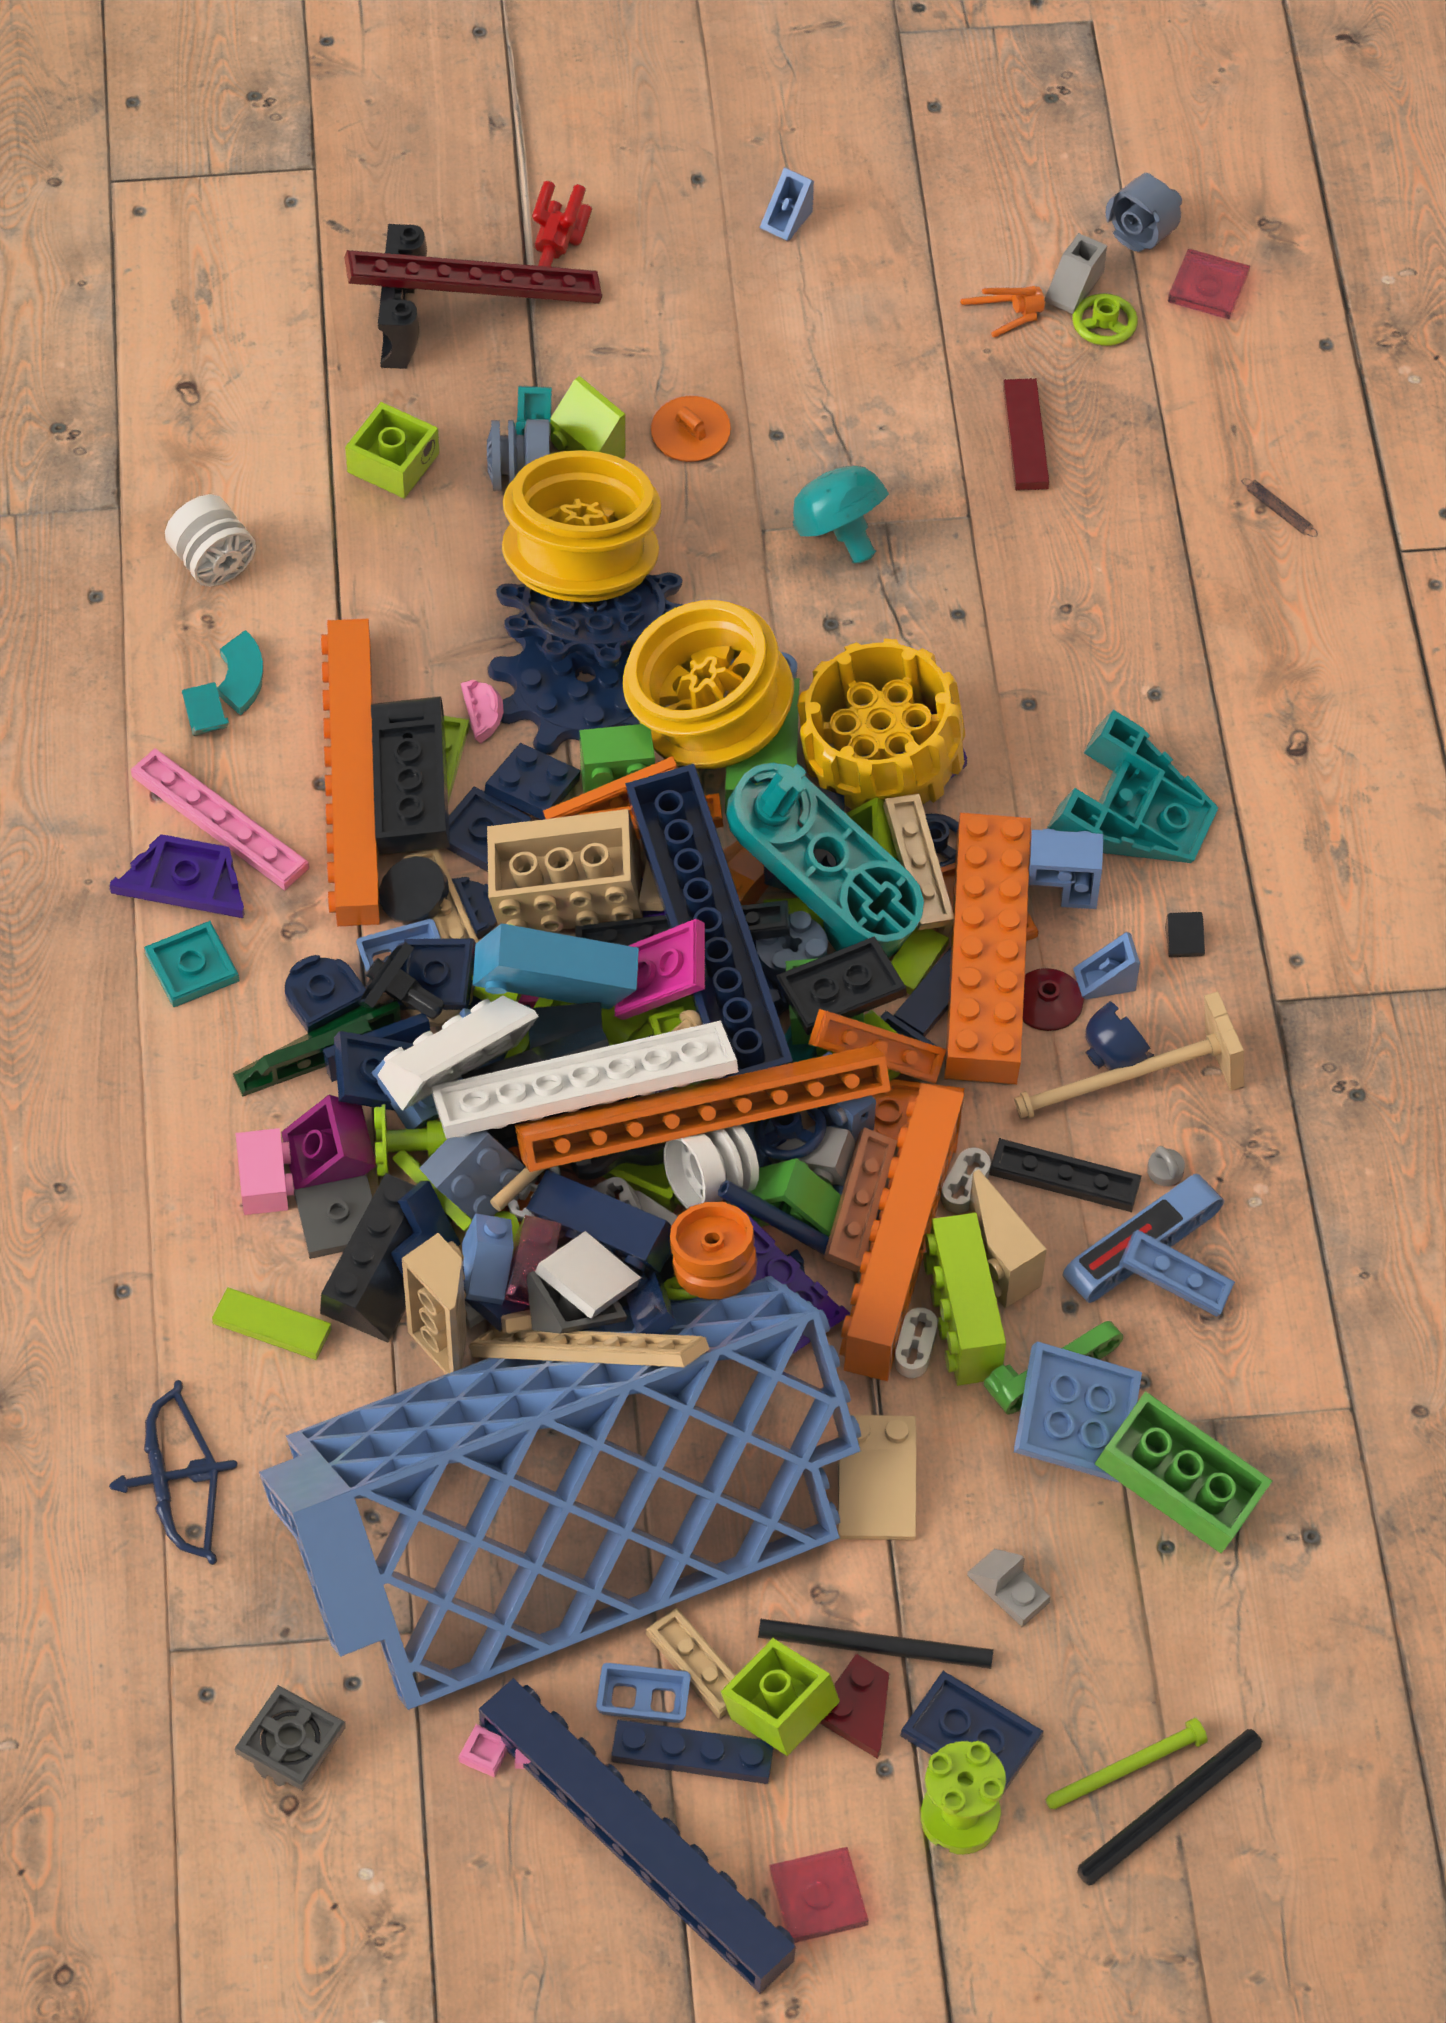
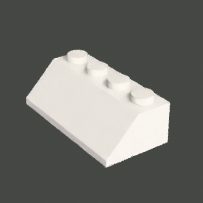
M501 996L492 1002L487 998L475 1005L470 1010L471 1014L462 1018L460 1015H456L442 1025L443 1029L435 1034L431 1031L425 1032L413 1042L414 1046L404 1051L402 1047L393 1050L384 1058L385 1065L378 1073V1077L403 1111L433 1094L431 1086L456 1081L461 1078L462 1074L473 1071L516 1047L539 1017L536 1011L505 996Z

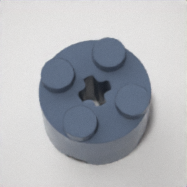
M1143 173L1108 201L1105 211L1107 222L1112 221L1116 229L1112 233L1125 247L1133 251L1150 250L1178 227L1181 220L1180 205L1182 204V198L1176 190L1170 189L1159 179L1149 173Z
M804 911L790 913V936L756 940V951L764 975L778 989L780 988L776 983V975L786 972L785 961L815 959L827 955L828 941L825 931Z

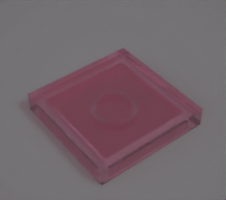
M1188 248L1169 292L1168 302L1230 320L1249 275L1250 266Z
M848 1847L770 1865L769 1871L784 1925L795 1943L868 1925V1916Z

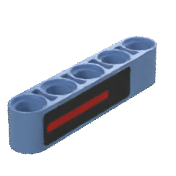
M1193 1174L1074 1258L1064 1269L1063 1277L1088 1303L1094 1302L1134 1274V1272L1119 1265L1134 1231L1139 1230L1172 1247L1215 1216L1223 1206L1224 1199L1199 1174Z

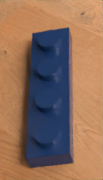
M617 1720L611 1762L768 1784L774 1747L760 1739Z

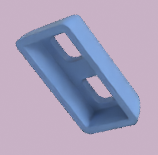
M426 919L358 938L356 944L366 972L374 962L373 956L385 952L392 953L399 943L404 942V939H441L434 920Z
M605 1663L601 1668L596 1704L597 1710L602 1715L680 1723L686 1716L691 1676L686 1671ZM616 1686H627L636 1689L635 1705L632 1708H621L612 1705L613 1689ZM663 1690L675 1693V1704L672 1712H658L651 1709L654 1691Z

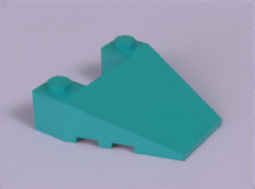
M1113 709L1096 727L1084 751V754L1113 771L1099 801L1074 788L1058 805L1047 829L1065 832L1088 831L1103 834V853L1192 863L1219 807L1188 775L1184 778L1171 764L1173 759L1166 751L1161 753L1148 740L1150 735L1143 727Z

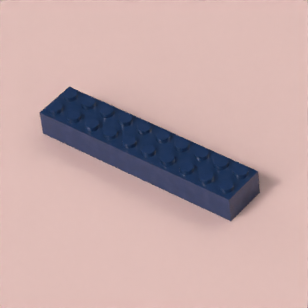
M690 764L625 783L631 811L669 928L671 929L694 919L705 923V989L693 993L691 996L696 1012L700 1014L703 1024L721 1021L737 1059L738 1072L728 1074L723 1078L793 1063L695 765Z

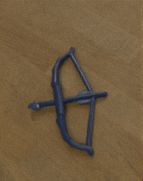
M176 1380L174 1388L152 1404L145 1421L144 1451L148 1454L151 1475L126 1479L125 1475H121L111 1482L109 1487L112 1490L127 1493L128 1488L153 1484L158 1503L155 1510L168 1538L181 1551L205 1557L211 1565H214L217 1562V1557L211 1551L218 1472L235 1469L237 1461H215L181 1395L183 1382ZM175 1398L205 1458L191 1460L187 1468L166 1472L163 1454L158 1443L156 1420L160 1409L171 1399ZM189 1477L195 1483L210 1480L203 1548L186 1543L177 1533L170 1505L169 1480Z

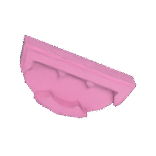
M470 680L461 683V688L474 737L479 743H482L492 736L500 725L503 715V700L498 691L491 685Z

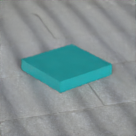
M211 921L144 947L145 954L173 1008L239 982V974Z

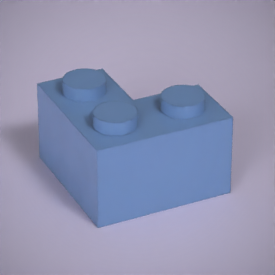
M1032 829L1029 885L1062 887L1061 907L1097 909L1102 875L1103 834L1088 831L1065 832L1054 829Z

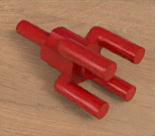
M550 181L543 182L532 214V219L541 225L535 241L536 250L542 253L538 266L551 267L553 259H559L561 255L566 254L569 243L574 246L581 244L592 212L591 206L582 204L586 192L584 186L579 184L573 186L566 210L563 213L560 212L562 204L555 200L551 201L555 184Z

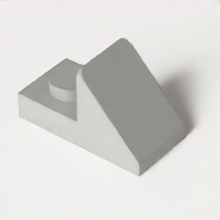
M995 1548L969 1570L967 1576L1023 1627L1049 1604L1050 1595L1023 1571L1025 1560L1023 1556Z

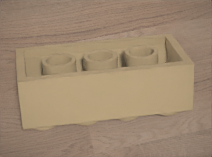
M437 1233L402 1258L408 1333L441 1370L448 1374L461 1369L463 1365L467 1335L466 1316L468 1315L465 1309L466 1293L463 1281L465 1279L462 1266L464 1257L454 1242L450 1241L447 1243Z

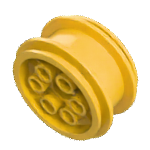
M574 450L557 452L540 457L527 464L518 472L506 488L503 508L510 524L503 535L502 552L507 564L514 571L518 579L530 589L542 595L564 601L595 602L608 600L636 588L656 565L659 556V542L653 529L661 515V499L647 475L627 460L595 451Z
M704 600L684 604L666 612L642 632L630 652L624 669L623 691L631 712L640 721V724L651 729L653 749L665 759L673 756L676 763L683 766L694 764L695 768L716 769L734 765L750 758L763 749L776 736L789 713L793 701L794 680L787 660L779 651L772 629L760 615L737 604L719 600ZM729 690L727 696L724 698L725 691Z

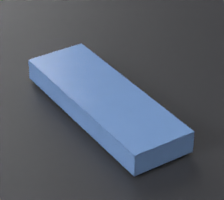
M1139 1230L1133 1232L1119 1263L1122 1267L1216 1317L1221 1314L1235 1281Z

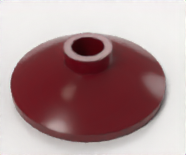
M1051 968L1036 969L1025 974L1023 1022L1038 1030L1056 1031L1068 1027L1078 1019L1083 1009L1084 998H1082L1078 983L1073 977L1063 971ZM1044 992H1052L1054 994L1047 995Z

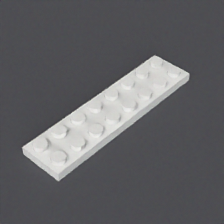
M716 1021L431 1086L443 1131L446 1139L466 1137L471 1133L492 1128L501 1129L507 1125L527 1120H540L545 1116L562 1112H575L581 1108L601 1103L610 1104L619 1099L636 1095H649L654 1091L671 1087H684L690 1083L706 1079L723 1078L728 1074L737 1073L738 1065L721 1021Z

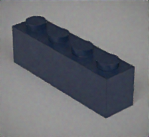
M546 1170L526 1207L537 1218L535 1224L551 1233H555L557 1229L566 1232L564 1236L570 1241L586 1231L612 1254L626 1258L624 1263L640 1272H644L646 1268L660 1273L671 1253L670 1232L672 1225L668 1221L550 1170Z

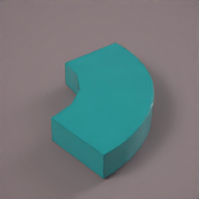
M246 630L220 648V655L227 664L228 671L225 680L217 687L218 694L239 715H242L254 703L261 690L263 679L262 654L256 641Z

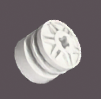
M203 495L185 503L168 521L165 530L166 542L175 554L184 561L185 567L191 572L195 580L204 586L221 585L235 578L251 562L256 550L255 539L246 530L244 525L237 520V516L227 503L217 495Z
M741 1125L667 1141L665 1144L664 1165L668 1181L678 1200L687 1209L705 1202L722 1201L723 1198L718 1196V1190L725 1180H729L749 1192L756 1188L759 1180L757 1155L750 1137Z

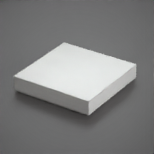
M586 1231L541 1261L535 1273L590 1319L636 1288L641 1279L638 1274Z

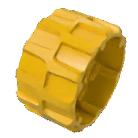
M884 638V642L864 645L855 642L845 646V651L830 661H821L812 671L813 681L809 689L801 692L797 703L801 725V742L807 772L811 776L818 778L820 787L844 795L845 806L851 809H855L876 797L885 801L887 798L919 794L922 805L929 800L934 803L944 795V786L950 780L952 774L958 775L964 765L963 740L966 735L958 686L954 676L950 672L943 673L936 665L933 653L924 648L918 651L901 645L897 639ZM828 743H833L836 749L831 747Z

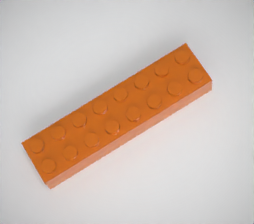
M960 812L956 837L953 896L954 922L951 935L946 1034L947 1050L945 1053L944 1079L1017 1084L1022 1047L1031 818Z
M921 1082L918 1096H910L906 1112L908 1117L906 1126L902 1125L897 1142L899 1149L897 1156H893L888 1172V1187L883 1188L878 1208L880 1210L878 1220L874 1219L871 1228L869 1252H864L860 1267V1273H862L859 1284L855 1283L850 1305H852L850 1316L846 1315L841 1331L843 1339L839 1355L845 1356L844 1371L888 1382L903 1321L908 1313L922 1264L923 1253L926 1250L925 1234L931 1233L932 1219L935 1218L943 1183L946 1180L952 1160L955 1138L957 1140L960 1132L964 1093Z

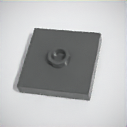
M367 1175L294 1190L309 1258L344 1252L372 1200Z

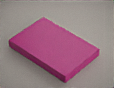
M694 919L628 945L639 948L637 990L615 1005V1017L626 1020L705 989L704 922Z

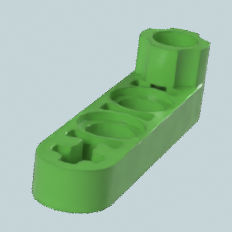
M1105 1321L1062 1349L1100 1360L1114 1351L1124 1337L1112 1321ZM1003 1364L993 1370L990 1376L984 1380V1387L1006 1414H1013L1021 1410L1027 1370L1018 1375L1010 1364L1006 1366Z

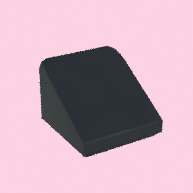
M1202 912L1167 914L1165 932L1169 957L1204 956L1205 944Z

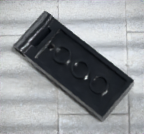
M441 696L371 704L375 839L379 855L449 848L446 739Z

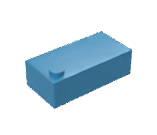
M501 923L475 944L473 986L483 987L486 992L491 994L512 992L575 1004L601 1002L602 1008L611 1009L637 990L639 948Z

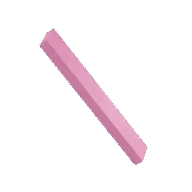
M156 748L131 769V775L134 779L221 844L229 847L233 853L284 891L309 869V862Z

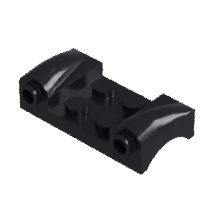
M388 224L385 253L426 257L427 245L423 229L417 225ZM381 287L378 329L383 332L381 368L407 369L415 352L419 337L418 314L415 304L407 300V293L415 294V289Z

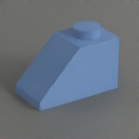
M475 1213L462 1241L466 1299L499 1305L503 1304L514 1248L511 1219Z

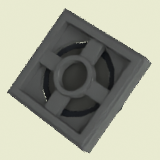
M278 1685L236 1745L235 1754L253 1763L255 1769L263 1778L266 1779L268 1775L271 1776L275 1785L283 1786L289 1783L303 1791L345 1730L346 1724L345 1721Z

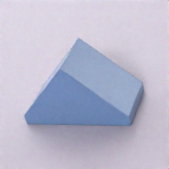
M784 167L759 228L789 241L813 212L814 180Z
M1125 932L1073 968L1082 998L1092 999L1136 991L1140 961L1131 933Z

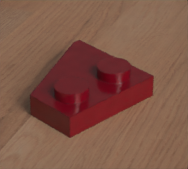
M856 1653L834 1684L840 1702L820 1722L824 1727L877 1759L881 1754L889 1673Z

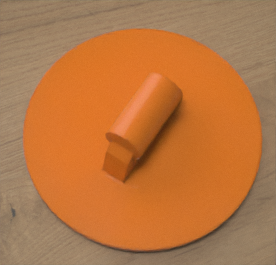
M683 396L667 402L656 412L651 423V435L657 448L668 457L684 462H696L714 456L726 445L731 432L730 420L725 410L716 402L700 396Z

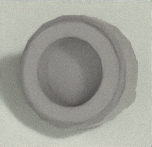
M1158 1146L1148 1160L1147 1173L1154 1183L1161 1186H1172L1181 1180L1184 1174L1185 1162L1177 1151Z

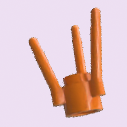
M1039 286L983 288V294L992 296L963 298L960 300L962 305L1012 301L1014 311L1021 313L1023 316L994 330L991 333L992 337H997L1026 322L1036 321V313L1043 312L1045 308L1044 295Z

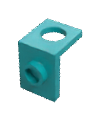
M215 682L182 690L193 736L227 728L229 721L228 718L224 717Z

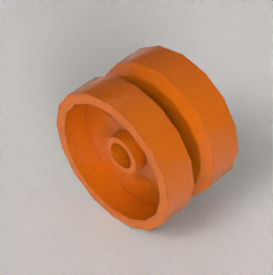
M705 1202L691 1206L677 1217L671 1226L670 1232L674 1273L679 1285L689 1294L702 1299H724L737 1295L750 1285L756 1275L757 1255L754 1246V1230L747 1214L737 1206L725 1202Z

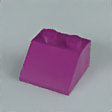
M329 1094L281 1131L283 1142H289L291 1157L289 1168L292 1173L295 1190L363 1176L377 1166L362 1105L339 1102V1097Z

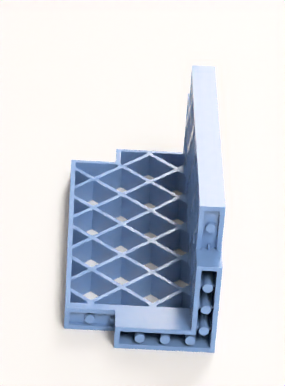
M768 1276L750 1283L748 1287L737 1295L724 1299H702L697 1297L688 1300H670L677 1323L663 1334L706 1337L709 1346L707 1352L685 1367L488 1358L286 1435L293 1459L262 1470L259 1474L270 1507L296 1538L331 1646L341 1657L380 1641L398 1698L410 1710L840 1538L836 1527L840 1523V1517L833 1502L828 1501L825 1490L829 1489L830 1485L822 1466L860 1452L857 1438L861 1437V1430L856 1418L853 1415L850 1416L847 1403L851 1402V1397L845 1382L839 1380L836 1368L840 1367V1360L833 1345L828 1343L826 1332L830 1331V1327L824 1312L821 1309L815 1308L810 1301L801 1298L797 1292L791 1291L786 1284H782L772 1276ZM628 1305L622 1307L627 1315L624 1322L578 1330L636 1333ZM802 1334L811 1341L823 1381V1388H818L784 1372ZM732 1359L758 1371L733 1423L695 1405L716 1362L719 1360ZM778 1381L815 1398L790 1449L753 1432ZM642 1393L670 1406L645 1457L606 1440L627 1396L631 1394ZM833 1415L839 1438L816 1446ZM689 1416L727 1432L703 1483L665 1467ZM552 1428L581 1441L556 1492L516 1474L538 1429ZM747 1442L785 1459L760 1509L722 1493ZM600 1450L639 1468L614 1518L575 1501ZM461 1463L491 1477L466 1527L425 1509L447 1464ZM802 1473L818 1524L806 1529L799 1528L780 1519ZM659 1477L697 1494L672 1544L634 1527ZM509 1486L550 1503L525 1553L485 1536ZM368 1498L400 1512L376 1561L355 1499ZM718 1503L754 1521L737 1555L715 1564L692 1552ZM569 1512L608 1529L584 1579L544 1562ZM419 1521L459 1538L435 1588L394 1571ZM774 1529L788 1535L768 1543ZM628 1538L666 1555L649 1590L630 1599L603 1588ZM478 1548L519 1565L494 1614L454 1597ZM686 1564L700 1570L679 1579ZM538 1574L577 1591L560 1626L542 1634L514 1623ZM387 1583L428 1601L405 1649L384 1588V1584ZM597 1600L610 1605L607 1608L590 1614ZM447 1610L487 1626L471 1661L451 1670L423 1658ZM507 1635L521 1641L501 1649ZM417 1671L431 1678L416 1683L413 1673Z

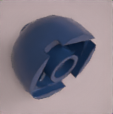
M1111 1001L1100 1008L1090 1018L1086 1026L1085 1038L1090 1049L1085 1053L1090 1061L1098 1069L1105 1066L1109 1070L1130 1067L1150 1057H1154V1054L1148 1052L1151 1049L1148 1043L1127 1016L1120 1020L1115 1013L1119 1008Z

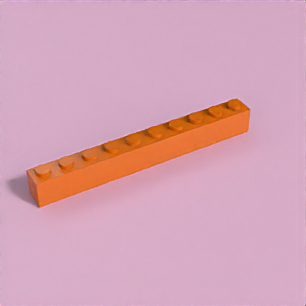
M369 618L327 620L328 634H321L322 655H328V662H322L323 683H329V690H323V710L330 711V718H323L324 739H331V746H324L325 767H331L332 775H325L326 796H332V803L326 804L327 825H333V832L326 833L327 854H334V862H327L328 883H335V891H328L329 913H336L337 927L380 925L378 850L375 839L371 717V704L373 703Z
M870 1045L542 1118L540 1120L515 1124L521 1160L529 1172L889 1092L891 1088L886 1056L875 1045Z

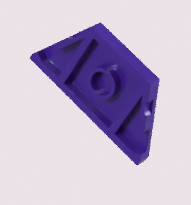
M160 834L149 845L146 852L139 854L130 863L131 868L120 879L115 877L111 880L109 885L112 894L238 918H244L245 915L230 848L227 846Z

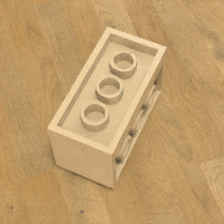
M628 809L487 826L488 898L498 925L501 923L509 925L510 923L519 927L558 932L561 929H570L587 924L643 918V911H641L639 905L642 887L641 849Z

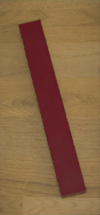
M347 250L344 257L348 284L597 304L600 303L602 298L598 272L595 270Z

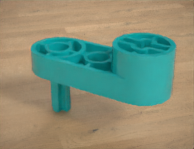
M767 763L757 765L746 772L730 795L726 811L730 831L738 842L824 921L827 939L836 951L875 936L888 958L896 954L915 930L923 914L924 899L921 888L911 873L805 777L806 771L802 766L796 764L792 768L786 764ZM798 819H799V822L802 824L801 827L797 824ZM824 849L830 852L835 858L836 866L826 867L818 863L814 857L813 850Z

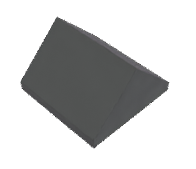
M535 1271L529 1272L527 1275L533 1331L562 1334L624 1322L627 1318L620 1303L616 1301L597 1316L590 1319L535 1273Z

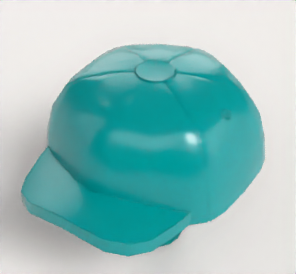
M842 466L833 469L810 481L795 497L793 526L800 536H819L833 531L839 542L844 541L852 562L863 563L871 559L876 553L866 533L868 524L863 515L880 504L888 496L889 492L881 480L863 466Z

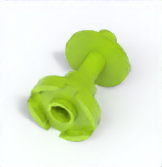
M382 1104L381 1107H374V1124L376 1129L375 1155L378 1176H384L385 1173L389 1174L388 1152L428 1150L429 1158L447 1140L440 1120L427 1121V1128L387 1130L386 1105Z
M954 1742L942 1747L929 1758L925 1774L927 1792L925 1793L920 1813L921 1825L925 1835L936 1846L939 1844L944 1848H948L950 1853L964 1855L975 1853L985 1848L992 1840V1836L996 1833L1001 1817L999 1801L1003 1796L1006 1785V1774L999 1758L991 1752L989 1746L984 1742Z

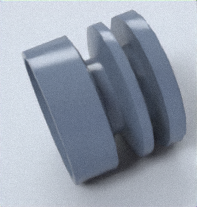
M527 419L524 435H517L514 420H508V435H500V420H491V429L487 439V471L493 484V491H502V476H509L511 482L527 464L550 454L549 419Z

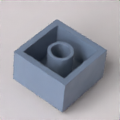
M489 1130L471 1133L466 1137L448 1138L419 1169L441 1193L473 1219L475 1213L494 1216L498 1210L492 1206L490 1200L526 1166Z

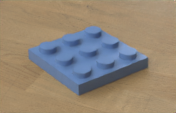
M1037 1341L1031 1347L1014 1453L1120 1483L1096 1466L1095 1462L1137 1404L1142 1372Z

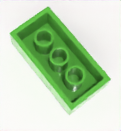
M1146 1391L1095 1462V1465L1219 1553H1222L1232 1541L1272 1482L1270 1478Z

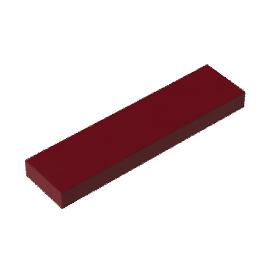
M1037 378L1004 379L1003 392L1015 491L1049 489V474Z

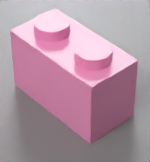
M280 1128L236 1133L244 1215L287 1211V1196L294 1195L292 1173L285 1174L284 1164H291L289 1142H281Z

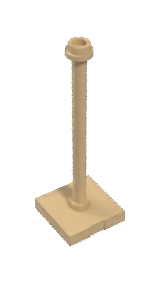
M1219 992L1204 996L1206 1040L1150 1057L1130 1067L1113 1069L1030 1097L1026 1091L1021 1092L1020 1096L1014 1098L1020 1118H1033L1034 1110L1210 1053L1213 1057H1216L1230 1091L1244 1087V1049Z

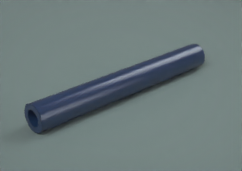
M725 1180L718 1190L719 1197L825 1255L829 1236L729 1180Z

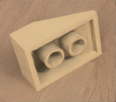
M980 1169L976 1170L972 1176L969 1213H977L995 1296L1007 1308L1041 1287L1047 1249Z
M853 1415L861 1430V1437L857 1438L861 1451L838 1460V1514L840 1517V1523L838 1524L840 1538L838 1539L915 1540L916 1416Z

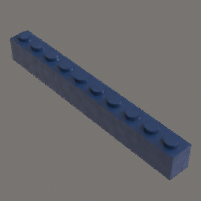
M514 1678L511 1679L479 1708V1725L488 1731L502 1736L501 1740L506 1745L507 1752L514 1759L517 1749L531 1762L523 1764V1767L759 1994L763 1992L794 1962L796 1946L791 1934L782 1926L778 1925L775 1927L767 1920L763 1908L752 1898L746 1900L737 1891L736 1883L724 1871L718 1873L708 1863V1857L701 1848L695 1844L689 1845L680 1837V1831L677 1826L667 1817L661 1819L652 1810L650 1801L643 1793L638 1790L633 1792L623 1783V1776L613 1765L607 1764L605 1766L596 1757L594 1748L586 1739L582 1737L577 1739L568 1730L569 1727L561 1715L555 1711L550 1713L540 1704L539 1696L530 1686L525 1685L522 1687Z

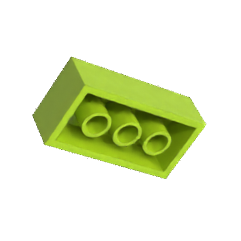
M977 1213L933 1218L931 1233L925 1234L927 1252L923 1253V1261L926 1275H933L934 1285H930L933 1307H940L941 1317H938L937 1320L939 1336L941 1340L947 1339L949 1350H945L948 1373L954 1372L957 1386L984 1382L993 1370L1004 1364L1006 1339Z

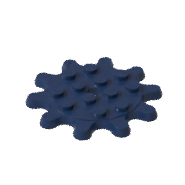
M669 572L659 575H647L630 592L612 599L595 602H572L551 598L530 589L525 584H502L496 589V596L502 605L521 610L520 613L509 616L504 621V627L510 637L538 636L545 639L542 651L545 658L550 662L562 661L570 653L576 652L584 656L592 654L597 659L598 664L607 669L617 666L621 659V653L628 651L629 648H633L639 636L652 622L666 612L683 605L666 600L667 597L677 594L682 586V578L678 574ZM592 606H597V611H594Z
M538 636L514 638L523 647V651L520 654L511 657L497 656L488 665V675L491 679L506 682L514 689V694L503 699L501 722L504 724L515 723L519 720L534 722L538 726V733L534 737L533 746L534 749L544 754L554 753L560 744L568 739L580 741V730L640 724V721L631 712L623 691L624 669L632 648L621 653V659L616 667L607 669L601 667L592 654L584 656L576 652L570 653L562 661L550 662L545 658L542 651V645L546 640ZM580 672L595 676L590 682H583L577 679Z

